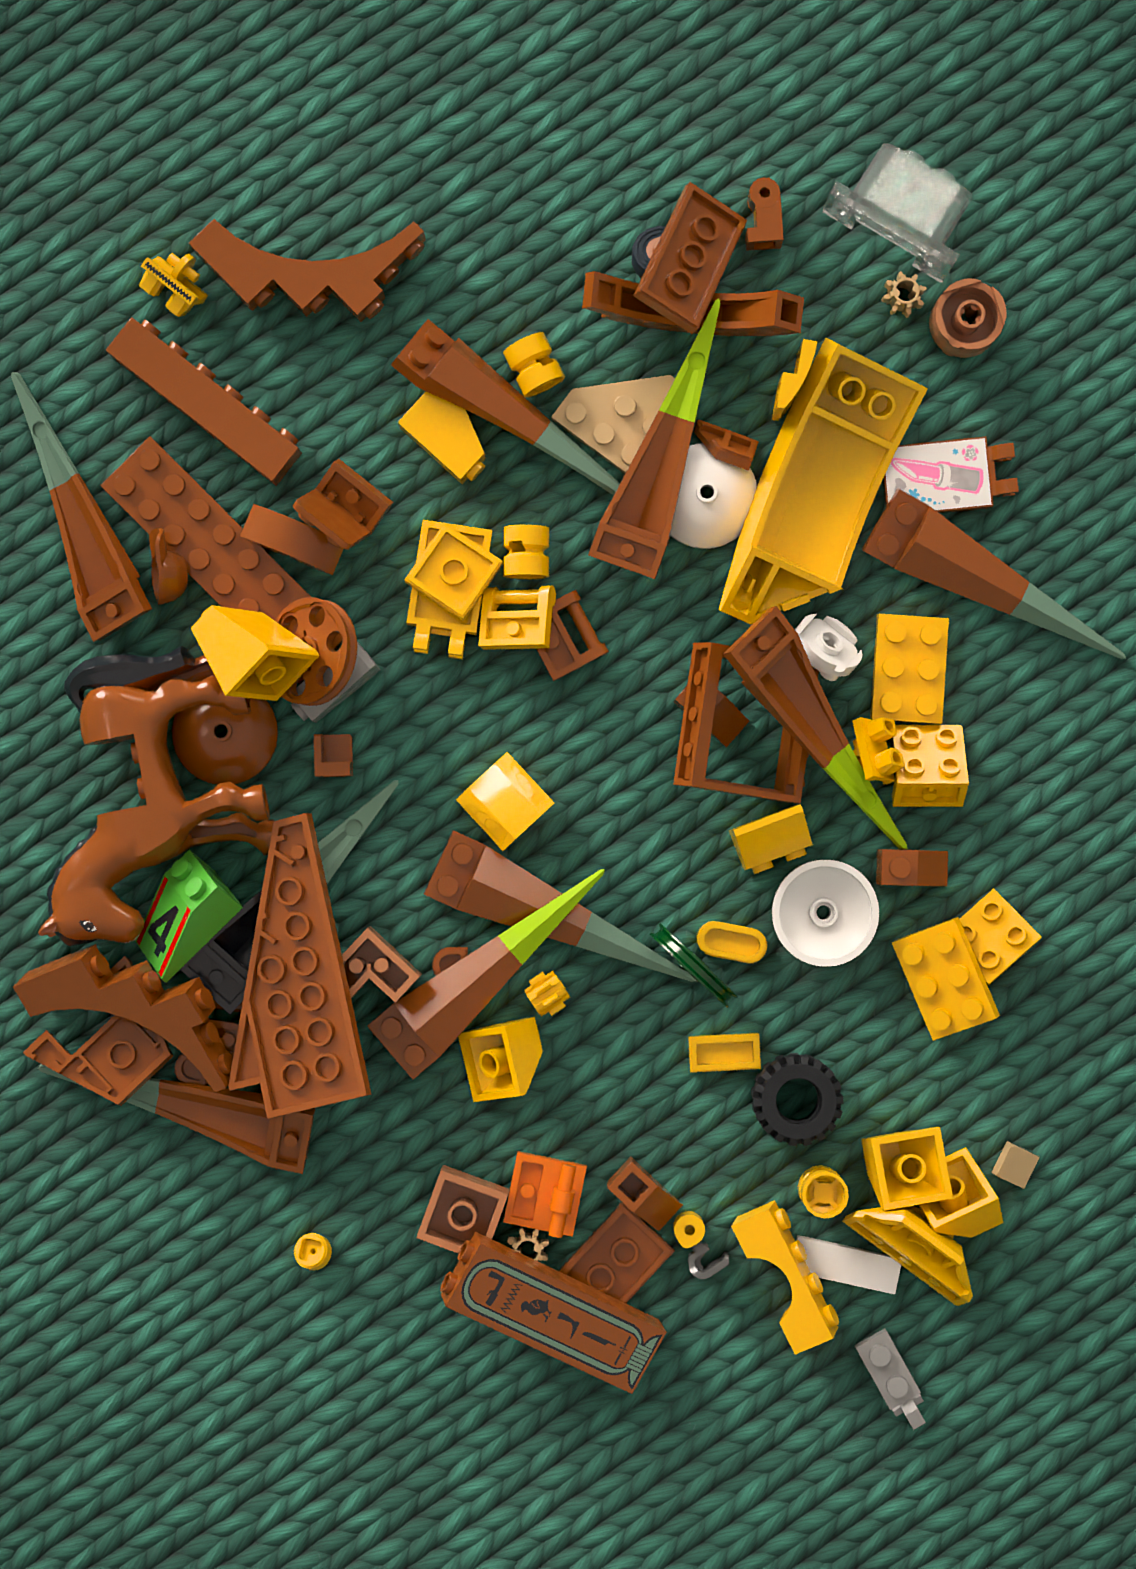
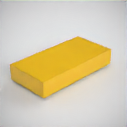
M759 1033L688 1036L690 1073L761 1069Z

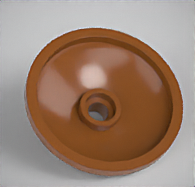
M249 698L251 712L250 714L233 715L224 707L209 705L190 707L175 714L172 726V739L176 754L181 763L197 778L217 785L225 782L239 784L259 774L271 760L278 741L277 719L269 702L263 699ZM219 725H225L228 729V733L224 738H219L216 735V728Z

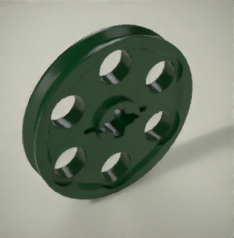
M659 923L660 930L656 934L650 933V935L694 979L700 982L723 1005L729 1008L728 1001L731 998H738V996L690 949H687L671 932Z

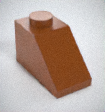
M687 686L673 701L683 711ZM718 690L711 735L727 748L747 725L749 720Z
M877 849L876 884L947 886L948 851Z

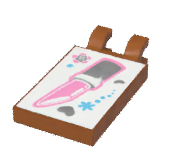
M985 436L899 445L883 478L885 507L888 505L896 489L900 488L927 503L939 513L992 508L993 497L1015 496V493L1019 492L1017 478L996 481L994 462L1011 461L1015 457L1014 443L987 447V438Z

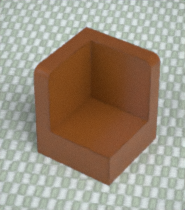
M314 734L315 777L353 776V744L350 734Z

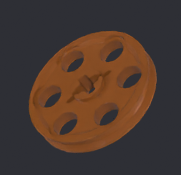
M307 597L289 604L282 610L275 621L289 631L291 621L296 618L298 628L294 635L317 650L319 657L281 697L295 704L318 706L335 698L348 683L357 658V637L354 625L344 609L328 600ZM323 608L325 620L318 626L316 624V615ZM340 633L343 643L341 648L335 651L333 641L336 635ZM328 668H331L333 678L331 683L325 686L323 680L324 673ZM303 677L306 684L305 689L301 695H298L296 690L297 682Z

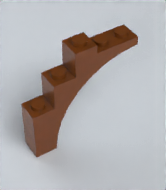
M213 219L189 242V245L201 260L251 311L257 306L260 308L266 306L275 295L273 291L278 287L306 317L312 311L315 314L321 311L329 302L328 296L332 293L362 322L366 317L369 319L375 317L384 307L382 301L385 299V295L379 285L381 283L386 285L391 282L400 271L397 267L407 258L411 261L417 257L425 247L423 242L426 238L424 231L413 221L395 237L369 251L342 259L308 261L284 258L259 250L235 237Z
M96 944L28 971L13 986L30 1017L53 1010L84 1009L106 1012L132 1020L157 1033L179 1049L201 1072L214 1092L225 1089L229 1085L233 1056L226 1050L216 1026L208 1018L216 1006L211 992L204 986L200 977L164 990L158 974L152 970L147 960L112 974L107 959L100 953Z

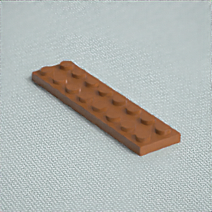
M151 436L100 485L148 534L155 528H163L167 550L178 553L185 559L188 574L221 607L263 612L275 621L282 610L289 604L302 598L311 597L260 545L240 537L243 528ZM323 608L316 615V624L318 626L325 620ZM296 618L289 625V631L293 634L296 633L298 628ZM340 633L334 638V650L343 643ZM301 677L298 683L301 684L305 679Z

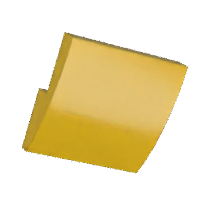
M803 339L797 353L794 374L782 373L777 385L772 420L779 421L793 404L811 367L818 341Z

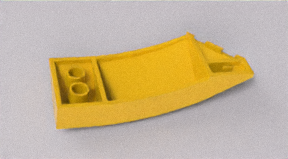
M825 338L788 412L764 467L739 535L720 602V611L748 624H754L771 607L777 606L780 611H787L808 603L810 599L828 592L831 594L843 589L841 586L868 512L893 456L928 388Z

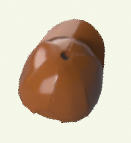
M155 528L149 534L152 556L151 574L155 599L158 605L176 600L184 593L188 584V572L185 559L178 553L167 550L163 528Z

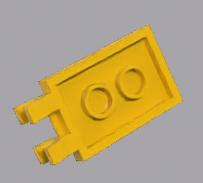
M423 520L416 562L444 523ZM446 523L490 552L492 530ZM412 587L406 623L407 625L416 626L413 643L414 652L428 654L431 634L449 636V658L463 660L466 634L477 635L483 594L465 620L462 621Z

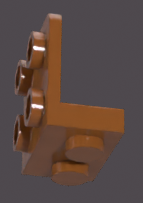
M337 459L332 463L318 486L298 498L293 504V508L298 512L302 521L311 526H316L326 534L327 540L332 545L349 550L374 532L394 502L343 461Z

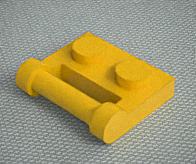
M546 585L541 586L540 589L501 591L497 587H487L483 592L478 646L483 650L549 648L552 609L556 602L554 586ZM538 604L537 610L497 611L499 605Z

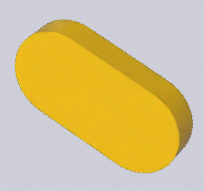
M710 921L702 925L697 933L699 948L702 952L712 957L743 963H755L761 960L767 951L765 936L754 928Z

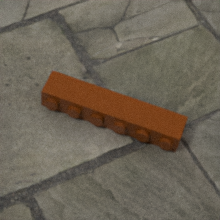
M131 317L107 347L106 352L277 486L302 454L296 446L299 440L283 427L279 432L268 424L271 418L258 407L254 406L252 410L248 409L241 403L244 397L227 384L224 389L213 381L216 375L202 363L195 367L188 362L186 358L189 354L178 344L172 341L167 345L158 337L161 332L144 319L140 324Z

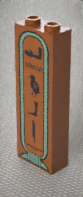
M476 1231L471 1240H466L461 1246L458 1253L459 1262L453 1273L449 1271L445 1275L440 1287L441 1296L447 1308L633 1394L667 1333L659 1319Z

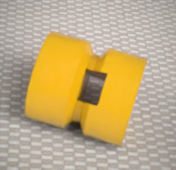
M544 332L526 336L503 351L511 371L519 373L516 381L525 398L545 392L565 379L557 359L549 357L552 349Z
M541 525L505 526L504 548L509 550V554L504 556L503 577L510 579L548 578L549 557L544 554V551L549 548V527Z
M823 1165L812 1166L799 1179L797 1186L799 1197L807 1210L814 1216L824 1219L832 1218L840 1214L846 1207L849 1198L848 1188L840 1175L832 1168Z

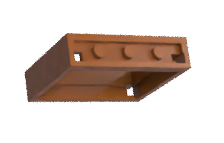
M713 642L693 643L673 785L800 804L802 789L805 787L804 775L809 753L784 727L774 789L705 778L722 659L727 660L723 653L730 646ZM812 666L818 679L819 670Z

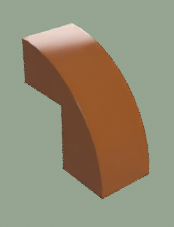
M253 504L240 537L260 545L262 548L291 557L315 570L333 575L344 549L332 545L327 540L326 534L322 531L256 504Z

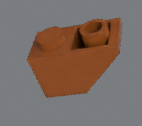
M631 1156L607 1181V1188L632 1212L658 1231L683 1206L680 1201Z

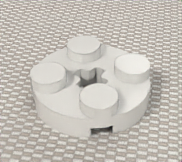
M810 614L802 620L795 631L800 637L811 665L819 670L820 674L829 681H835L839 676L849 675L862 659V650L857 653V649L854 646L858 641L847 626L837 619L826 616L824 620L814 619L817 614Z

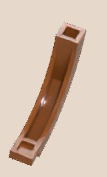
M596 271L586 273L583 309L601 313V318L617 322L689 333L635 298L633 295L639 283ZM781 290L757 293H714L698 330L694 332L695 334L699 333L715 300L719 298L721 304L714 335L774 336L801 333L804 297Z

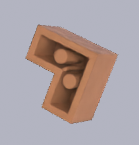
M371 926L342 954L351 999L370 979L396 1003L422 975Z

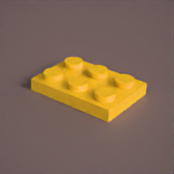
M892 614L877 615L871 720L885 717L898 722L942 724L949 618Z
M959 917L892 942L932 1040L983 1024L1000 1016Z

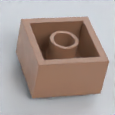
M443 1165L416 1238L459 1253L461 1246L466 1240H471L475 1231L492 1239L507 1200L509 1188Z

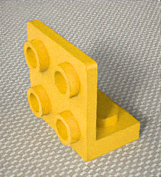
M895 725L897 733L892 738L893 748L899 749L905 766L895 772L896 776L892 790L893 807H963L969 785L963 727L961 725Z

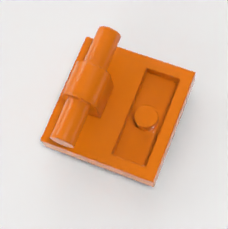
M517 1151L503 1223L549 1232L548 1235L552 1237L562 1238L563 1235L573 1237L587 1165Z

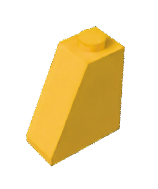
M425 391L397 422L399 428L461 484L467 479L472 482L485 468V465L482 463L485 460L484 451L465 409Z

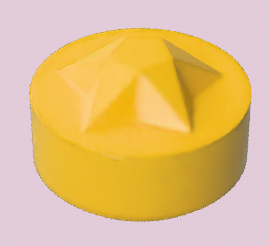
M316 1233L303 1235L297 1241L294 1249L297 1263L309 1270L322 1269L328 1264L332 1255L330 1242L324 1236Z

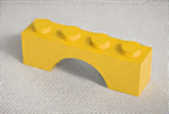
M774 1200L738 1216L731 1227L746 1257L763 1259L775 1264L784 1272L789 1280L792 1290V1301L789 1308L784 1312L779 1324L794 1354L796 1355L833 1339L838 1329V1315L831 1304H826L821 1294L823 1292L822 1283L815 1272H810L805 1262L807 1260L806 1251L799 1240H794L789 1230L791 1222L786 1211L783 1208L779 1209Z

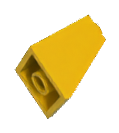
M211 605L191 627L225 696L277 701L319 657L317 650L263 612Z

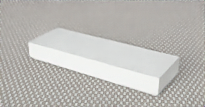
M797 1235L796 1241L799 1240L806 1251L807 1260L805 1262L810 1272H815L819 1278L895 1294L901 1265L887 1254Z

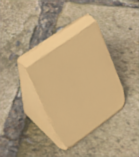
M1007 1141L992 1173L1024 1189L1040 1157Z

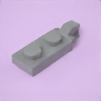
M884 1328L854 1345L886 1404L894 1412L895 1416L897 1417L904 1413L913 1430L925 1424L926 1422L916 1406L923 1402L920 1395L921 1392L886 1329Z

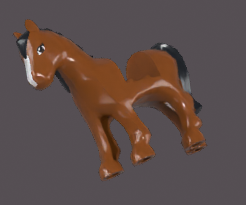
M179 646L170 653L157 657L131 654L97 656L83 661L72 670L65 680L64 690L80 713V731L85 746L135 739V742L131 743V754L134 763H139L142 777L137 778V787L140 798L146 799L147 805L97 815V826L90 830L89 836L81 840L65 857L62 864L55 869L53 881L47 889L50 918L45 921L38 933L40 936L48 935L49 937L57 935L68 946L87 944L97 939L127 943L134 941L141 934L144 928V920L138 910L123 902L115 893L112 887L136 870L158 865L179 856L192 847L225 841L247 842L266 856L269 852L273 822L275 820H269V803L263 784L243 789L232 782L219 783L208 793L191 801L186 800L181 789L167 745L169 720L175 714L187 708L200 705L224 707L233 715L250 714L251 712L249 698L225 696L205 655L194 659L188 648ZM88 689H93L84 698L85 691ZM222 811L241 812L220 819H206ZM247 816H249L250 818H252V819L255 820V821H261V820H264V821H262V822H260V823H256V822L252 821L251 819H249Z

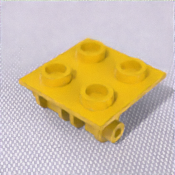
M994 888L960 918L965 934L988 985L1042 938Z

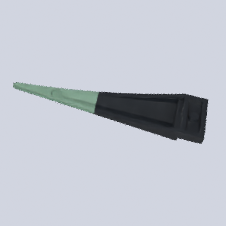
M398 780L391 782L318 842L327 884L396 789ZM262 889L242 905L243 908L180 969L191 980L200 977L204 986L211 992L213 1000L229 1014L243 1002Z

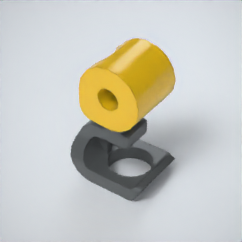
M684 1211L675 1218L673 1229L676 1239L683 1248L693 1250L688 1255V1266L693 1276L699 1279H707L729 1264L728 1253L724 1252L723 1255L703 1267L700 1263L701 1258L710 1248L706 1242H702L705 1234L702 1218L693 1211Z

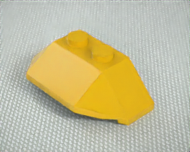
M914 1205L882 1211L881 1207L855 1211L845 1216L842 1222L954 1305L959 1306L971 1301L973 1295L962 1246L953 1240L954 1235L935 1233L928 1220L925 1219L922 1210Z

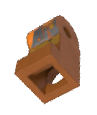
M765 177L759 178L751 185L747 203L753 212L754 228H747L745 236L746 251L781 249L784 238L780 189L774 180Z

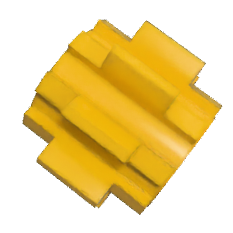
M542 971L529 980L531 985L524 989L541 1017L548 1012L553 1016L566 1007L564 1001L569 999L570 995L554 971L547 975Z

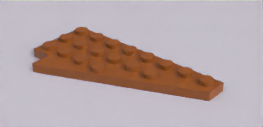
M303 813L273 822L228 1085L229 1091L260 1084L267 1119L372 1095L311 813Z

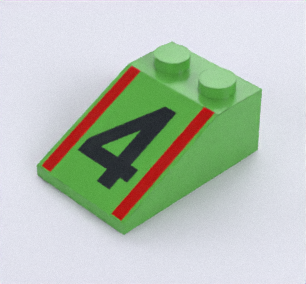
M188 850L163 875L144 919V928L135 942L160 978L167 983L243 907L215 870L191 850Z

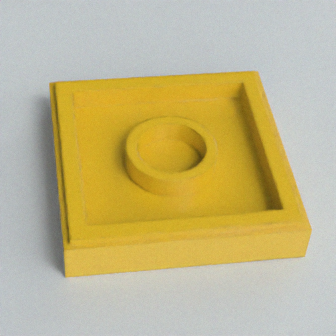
M444 522L405 578V583L464 621L503 565V561Z

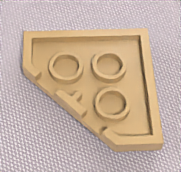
M671 375L572 389L551 416V420L622 473L626 474L675 378Z

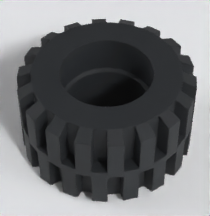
M790 1053L787 1056L780 1055L775 1057L776 1060L771 1063L767 1062L763 1066V1071L756 1075L754 1079L756 1081L755 1086L751 1090L752 1108L763 1129L773 1136L775 1140L787 1142L788 1145L797 1146V1144L807 1146L812 1144L811 1141L816 1139L821 1141L826 1138L824 1134L829 1130L832 1132L836 1127L835 1121L837 1118H841L843 1111L840 1108L841 1104H844L843 1095L840 1091L841 1085L834 1076V1073L820 1060L807 1054ZM797 1078L805 1079L816 1089V1106L804 1118L789 1119L778 1110L776 1104L777 1093L787 1081Z

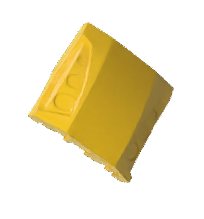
M508 752L456 799L502 851L555 804Z

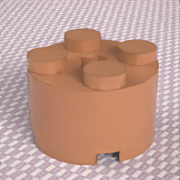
M969 278L954 282L940 295L931 310L929 328L933 340L942 349L943 353L948 356L969 358L983 353L998 338L1007 318L1004 299L993 286L990 287L981 280ZM964 313L967 318L973 317L974 321L971 324L962 320L961 316Z

